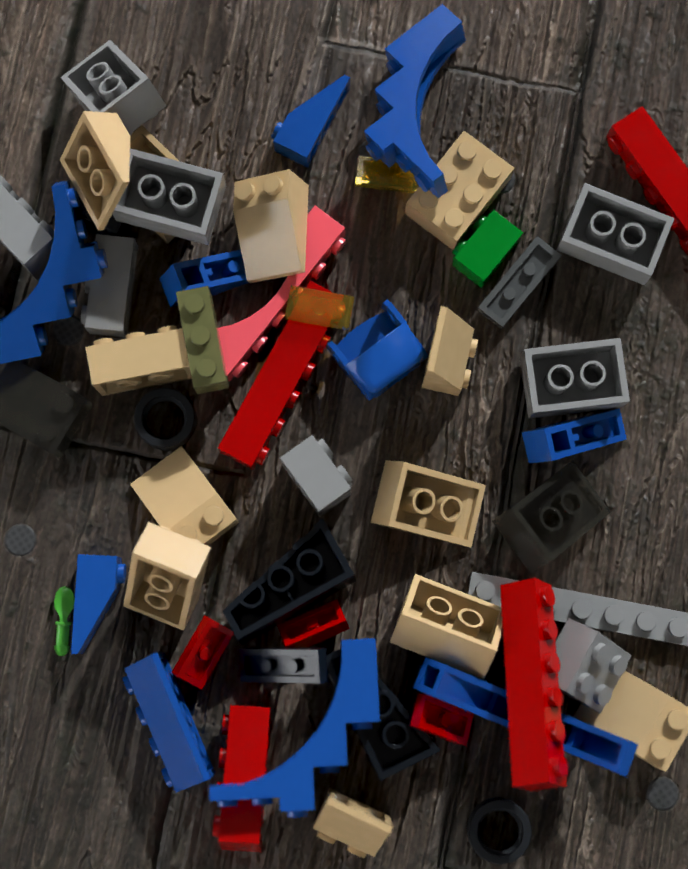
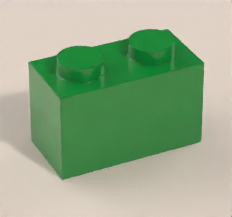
M494 209L488 217L481 215L472 227L474 234L467 241L463 238L452 251V254L455 255L452 266L480 288L484 286L520 242L523 235L520 229Z

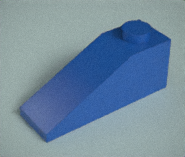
M343 75L290 112L283 123L278 122L271 136V139L274 140V151L308 168L350 90V77Z
M241 249L174 263L159 278L170 307L178 306L176 296L178 291L208 286L212 296L249 283L246 279Z
M620 408L522 432L529 463L554 461L627 439Z
M78 554L71 654H83L119 593L120 583H125L126 564H121L122 558L118 556Z

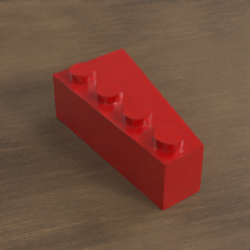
M230 705L229 715H223L222 734L227 735L226 748H220L219 768H224L223 781H217V784L245 783L267 773L266 760H268L271 721L270 707ZM252 799L238 800V806L221 807L220 816L214 815L213 836L218 837V843L222 850L262 852L260 832L264 824V805H252Z

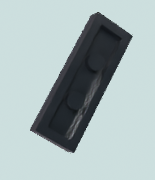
M326 648L239 649L240 682L313 684L328 682Z

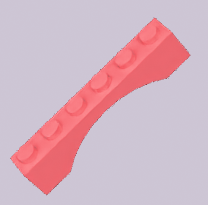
M316 205L307 215L305 273L287 276L277 294L263 308L250 317L232 325L218 328L228 382L234 376L239 378L249 365L247 359L253 352L258 354L263 349L269 339L266 335L273 327L278 329L288 316V313L285 311L293 302L295 304L298 303L308 282L312 278L317 280L327 267V264L324 262L331 254L337 255L346 243L344 239L345 227Z

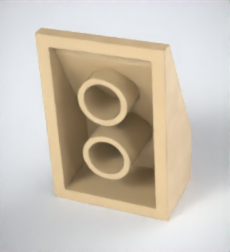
M83 111L60 158V162L76 188L96 228L104 230L129 183L130 134L117 113Z
M290 169L235 182L233 213L246 279L249 283L305 273L309 185Z
M441 306L421 388L459 396L462 388H468L471 370L466 369L468 357L474 358L478 339L472 338L474 328L448 307Z
M182 446L130 484L159 526H165L187 538L197 539L207 546L239 523Z
M386 460L371 523L471 548L486 485L407 462Z
M627 671L621 675L612 692L610 701L605 705L601 714L580 704L573 717L582 722L639 744L635 755L664 772L668 770L688 735V707Z
M329 788L313 824V829L318 831L316 835L318 838L331 844H335L336 840L349 845L347 851L361 858H365L367 854L375 857L393 828L389 815Z

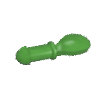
M66 586L60 587L54 597V608L59 616V621L55 622L57 626L56 645H54L58 656H65L70 649L69 631L72 623L67 618L74 609L75 597L71 588Z

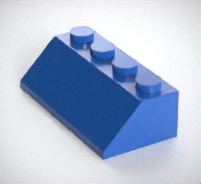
M156 652L124 668L127 675L123 677V682L129 695L135 694L140 706L135 708L141 724L143 726L148 724L153 737L148 738L149 744L156 757L161 755L165 768L161 769L167 786L169 788L174 786L177 793L211 779L216 772L175 675L171 673L172 668L165 652Z

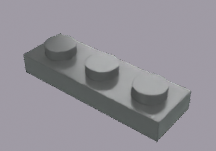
M536 236L478 306L477 311L502 330L562 255Z

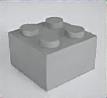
M311 435L280 457V460L291 479L318 516L321 517L351 495L350 486L353 480L342 465L336 468L331 461L333 459V452L322 438L317 441Z
M568 618L556 640V653L560 660V670L558 672L559 688L569 698L601 714L605 705L610 701L618 680L626 671L632 655L600 632Z

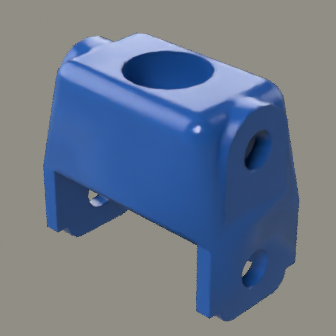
M388 299L382 303L383 313L357 326L337 345L332 340L327 343V349L333 359L368 401L380 396L428 358V354L422 344L412 333L399 311Z

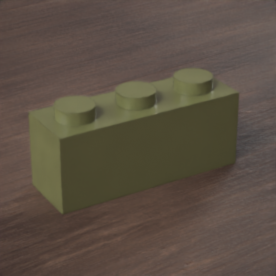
M204 286L176 292L195 391L197 394L229 388L215 309L209 287Z

